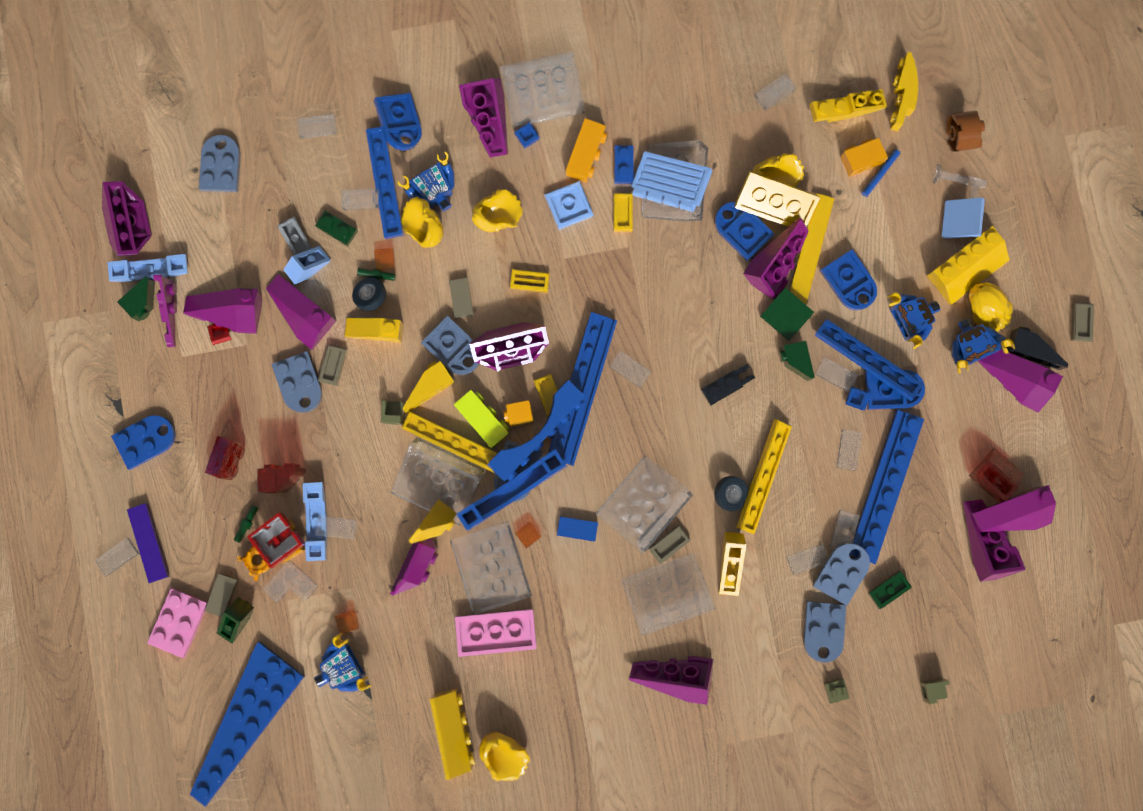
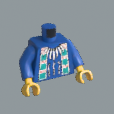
M443 150L445 158L440 159L437 153L436 157L439 161L437 164L410 181L406 176L402 175L405 179L404 184H400L398 180H396V183L400 187H404V191L410 199L412 197H419V199L427 200L430 208L439 205L442 211H446L452 206L448 198L453 195L452 189L455 186V174L450 162L447 161L448 154Z
M340 633L327 646L322 656V663L319 665L322 673L315 676L314 680L318 687L329 683L332 689L337 688L339 691H364L371 687V685L368 686L365 683L368 676L365 675L347 643L348 640H341L343 633Z

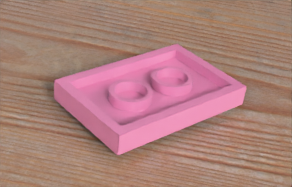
M171 588L147 644L185 658L208 602Z

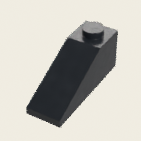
M1019 327L1011 331L1009 339L1013 341L1015 349L1011 346L1006 347L1008 353L1057 370L1068 368L1069 364L1038 334L1031 332V329Z

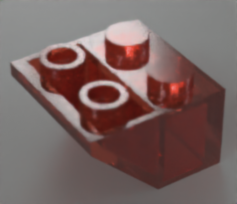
M217 436L205 473L220 479L233 480V477H236L239 470L237 466L239 459H242L244 456L245 444Z
M993 448L970 473L969 477L997 502H1006L1019 488L1024 473L996 448Z
M286 463L283 464V467L276 464H265L264 468H257L258 492L287 493L306 473V469L301 468L299 464Z

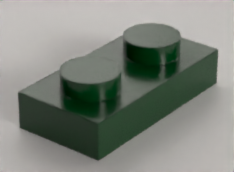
M326 210L315 225L316 228L347 247L358 232L355 228Z
M898 571L869 591L868 595L877 608L881 610L911 589L912 586L903 573Z

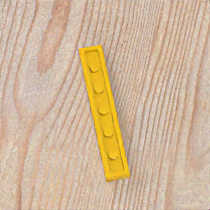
M817 193L816 195L820 199L807 225L809 232L800 251L790 287V292L805 305L809 297L835 199Z
M409 411L401 427L402 429L493 472L487 464L497 455L496 452Z
M774 419L736 526V528L754 535L792 426L780 420Z

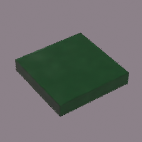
M784 288L760 317L790 341L814 314V311L787 288Z

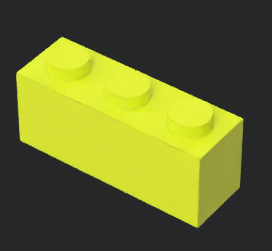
M470 390L454 406L493 450L510 435L507 431L510 428L503 420L499 422L495 418L497 413L491 406L486 407L482 403L485 399L478 391L474 393Z

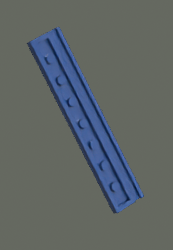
M593 312L589 315L570 378V382L585 395L582 399L584 403L577 410L574 408L569 413L571 417L564 424L560 422L555 427L557 432L552 437L548 451L549 454L556 449L565 464L574 466L617 323V320Z
M896 410L852 539L853 543L859 544L864 548L872 564L877 562L924 422L923 418L904 413L901 410ZM853 549L849 555L857 558L860 552L858 549Z

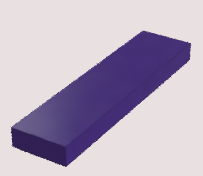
M148 503L127 509L148 583L170 577Z

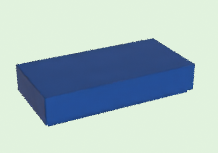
M560 516L557 536L595 542L598 522Z

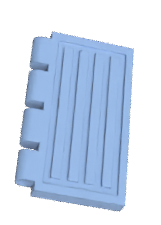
M644 151L631 186L634 188L633 196L643 199L647 198L658 203L663 202L665 205L676 208L680 206V209L693 212L696 206H700L713 170L709 167Z

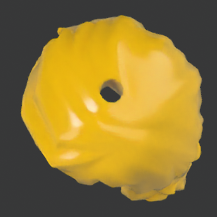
M783 153L778 156L769 157L755 165L752 172L796 187L804 177V166L801 165V160H798L797 155Z
M497 189L495 192L493 191L492 195L484 197L473 207V224L486 232H499V230L507 227H517L523 212V208L520 206L521 202L517 200L516 195H512L511 191Z
M412 197L403 208L404 212L401 218L402 230L406 234L411 235L412 239L418 242L421 247H434L443 238L444 226L436 212L429 207L427 200Z
M985 282L971 287L969 300L974 322L977 326L983 324L984 327L989 326L998 332L1004 329L1005 325L1010 324L1013 305L999 286Z
M499 732L489 733L482 738L479 746V757L489 770L493 780L497 782L500 780L513 781L517 780L520 775L525 774L524 770L528 768L527 764L530 761V756L525 748L521 747L511 737Z

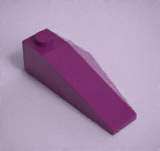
M491 78L459 85L462 105L472 119L471 122L476 127L480 135L479 138L489 157L508 155L505 98L502 80L500 78Z
M798 218L753 258L743 273L753 287L772 300H775L788 283L786 278L789 270H793L795 266L793 261L796 253L801 251L809 232L802 219Z
M277 275L267 286L266 290L296 338L313 350L335 324L336 320L280 275Z
M237 288L186 296L183 313L202 321L215 323L219 327L229 328L236 333L257 334L263 301L258 289Z
M999 350L978 361L993 377H996L1004 385L1003 387L1007 391H1010L1016 397V400L1021 405L1037 413L1055 394L1063 378L1062 375L1011 353L1005 354L1003 350Z
M1049 485L1027 490L972 513L979 532L1037 530L1052 523L1056 501Z
M983 500L965 501L963 505L972 560L979 581L997 580L1026 570L1018 549L1015 545L1012 546L1006 538L1007 534L1005 531L979 532L972 513L987 508Z
M690 656L686 660L677 661L676 658H671L667 662H658L657 660L633 662L629 681L686 702L708 705L714 659Z

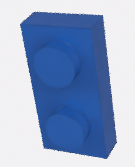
M615 145L614 184L633 183L634 146Z

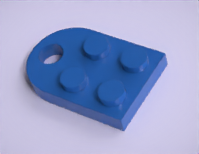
M411 93L375 97L374 104L386 141L398 150L406 151L414 148L421 139L422 129ZM401 137H407L410 140V143H403L401 141Z
M730 202L723 205L717 212L715 227L717 232L748 261L774 236V233L756 215L737 209L734 206L735 202ZM726 210L730 211L732 213V218L725 219L722 216V212Z
M853 249L820 270L840 302L848 309L863 310L875 301L877 296L876 283ZM860 294H864L867 297L866 304L859 302L858 296Z
M904 370L924 384L922 378L917 373L911 370ZM868 371L865 372L866 391L871 392L867 410L910 408L917 405L924 397L925 385L921 387L913 400L910 401Z
M154 415L134 423L111 437L127 469L132 470L169 450L175 441L176 432L173 424L168 419ZM166 425L168 433L162 436L159 430L161 426Z

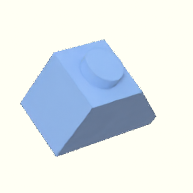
M318 246L292 256L283 270L293 283L297 284L312 277L331 260L321 247Z

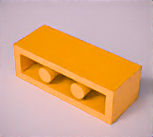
M584 119L566 168V176L586 183L589 177H593L596 168L593 167L595 160L599 161L602 152L599 148L601 143L605 144L608 136L606 125Z

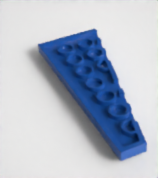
M258 642L252 652L191 790L190 795L205 807L305 677L262 642Z

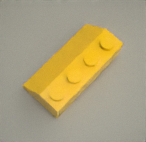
M992 226L928 274L927 277L949 305H952L969 292L971 287L982 282L1010 260L1005 240Z
M457 689L435 693L430 698V704L445 779L450 780L472 771L473 764H475V756L473 752L470 753L469 749L471 736L469 732L466 733L465 729L467 717L466 713H462L461 705H463L462 694L458 693Z

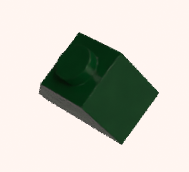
M145 276L117 301L132 319L140 321L150 315L154 305L155 282Z
M806 341L783 345L780 348L779 358L781 362H784L786 368L807 381L815 378Z
M237 597L224 611L216 634L233 644L249 621L254 607L248 601Z

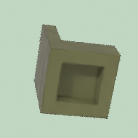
M382 400L381 423L403 425L404 410L402 408L404 403Z
M939 678L921 681L923 701L928 704H935L937 700L946 699L945 685H949V680Z

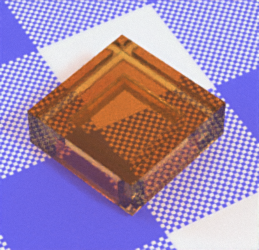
M393 248L374 250L376 269L396 267Z
M531 522L515 533L526 549L541 538V535Z
M355 610L335 616L339 634L360 629Z

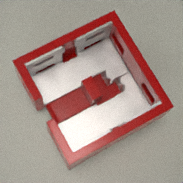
M281 512L247 536L269 568H275L306 544L297 531L292 532L290 529L292 524L284 513Z

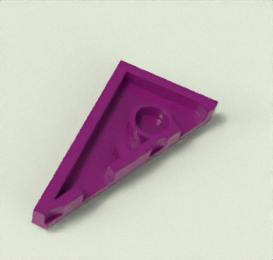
M161 274L153 275L154 281H158L160 284L157 300L161 321L166 322L165 341L168 348L176 347L175 314L177 313V305L174 302L176 285Z

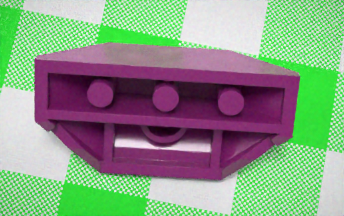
M123 181L102 182V211L109 244L117 256L137 255L151 238L144 201L128 188Z
M523 322L486 331L469 344L474 362L498 371L534 362L544 348L548 346L549 341L545 325Z
M434 538L412 543L390 592L391 595L399 594L422 585L423 582H427L430 575L428 569L431 564H435L439 555L436 553L438 548Z

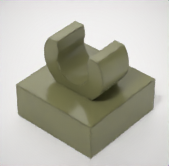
M843 678L824 683L830 704L850 699Z

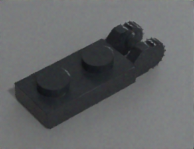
M748 364L736 371L733 370L701 389L710 406L744 387L743 385L756 378L754 374L749 375L742 381L738 378V374L750 368Z

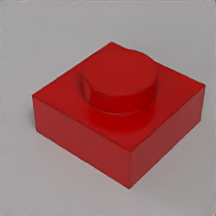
M215 324L207 326L212 345L232 340L229 328L219 327Z

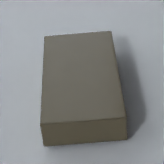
M468 278L450 280L449 285L455 319L474 316Z
M1072 304L1071 341H1093L1094 304Z
M332 345L327 346L318 379L319 382L338 386L347 349Z
M678 525L652 545L649 551L662 564L691 540Z
M218 574L205 611L222 617L224 611L229 607L238 579Z

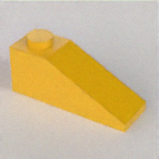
M347 318L344 337L402 343L404 324L401 320Z
M434 361L427 366V370L422 374L402 408L405 413L408 414L409 411L414 410L455 383L441 361L438 363Z
M438 499L409 539V542L415 543L440 536L445 530L449 531L455 524L453 519L457 513Z
M724 532L719 594L739 595L746 550L744 533Z

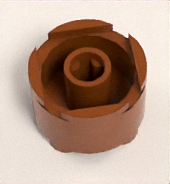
M978 111L960 112L948 116L946 135L950 134L951 140L947 142L952 152L982 147L981 133L985 130L984 120H980Z

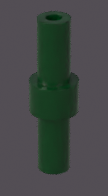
M358 268L357 275L373 277L378 280L395 281L396 274L382 272L381 269Z
M251 505L246 517L242 518L239 524L240 528L233 539L234 541L241 543L246 531L250 530L253 524L252 520L259 509L258 507Z

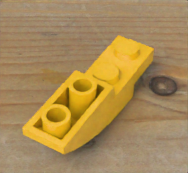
M907 52L904 58H900L897 66L900 69L899 74L895 75L892 83L895 86L893 93L898 94L895 100L897 108L896 111L892 112L890 122H892L891 130L895 131L902 127L905 115L910 116L915 110L917 103L918 74L912 52Z
M883 89L851 93L841 98L813 101L809 106L814 122L827 120V123L869 114L886 108L887 104Z

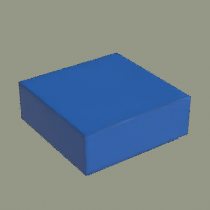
M530 122L514 132L524 149L540 139Z
M851 386L845 405L865 411L871 392Z

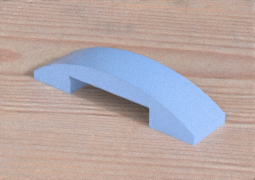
M186 254L166 256V258L107 262L109 281L111 282L141 281L145 276L154 280L153 275L157 274L170 278L188 273Z
M323 482L303 483V503H305L307 533V541L305 542L306 561L326 560L327 512Z

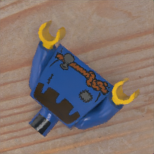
M896 292L887 296V298L892 300V303L889 304V306H893L890 308V311L905 341H912L914 343L913 349H916L923 344V341L930 334L932 323L936 321L933 314L940 311V306L937 301L927 304L924 297L918 298L916 295L898 294Z
M969 318L958 323L962 333L957 335L952 343L951 357L957 366V373L960 374V368H966L968 372L970 364L1001 350L1000 347L1007 354L1008 350L1006 347L1011 346L1015 349V346L1011 339H1006L1001 333L989 326L984 327L981 324L973 328Z

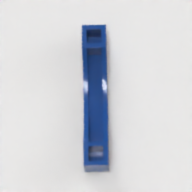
M567 380L553 395L549 417L539 433L519 447L499 451L487 466L503 481L506 479L510 481L518 473L516 471L520 464L524 466L531 459L529 455L533 451L537 453L544 445L542 441L547 436L551 438L557 432L555 427L560 422L564 424L571 417L569 415L573 408L577 410L584 403L582 399L585 395Z
M555 449L522 473L472 503L456 515L465 529L470 531L565 469L567 465Z

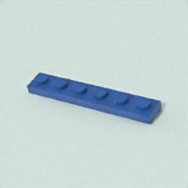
M382 127L365 129L384 238L390 239L404 236L388 143L384 137Z
M828 319L825 320L815 334L817 338L910 401L913 400L924 385Z

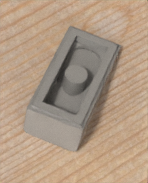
M295 217L277 225L294 255L312 249Z

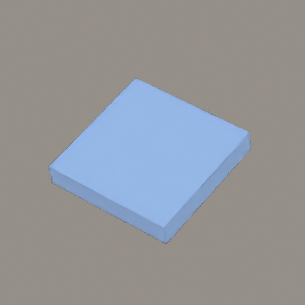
M580 181L545 194L558 230L593 217V212Z
M981 197L945 201L942 238L981 236L985 199Z

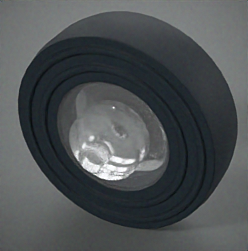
M373 277L362 279L356 284L352 292L353 302L364 311L377 309L386 298L385 286L380 280Z
M735 476L722 478L714 490L716 503L727 511L741 509L748 495L746 483Z

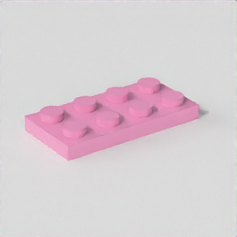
M533 609L455 617L458 657L537 649Z

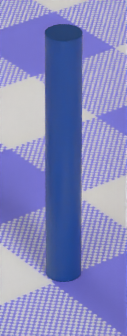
M893 150L861 192L863 196H869L900 155L899 150Z

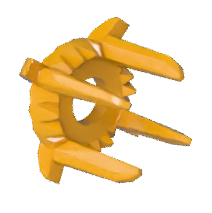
M254 546L246 552L245 556H237V561H244L246 568L249 570V575L254 576L253 581H258L260 574L266 572L269 567L264 560H262V564L259 566L253 563V557L259 554Z

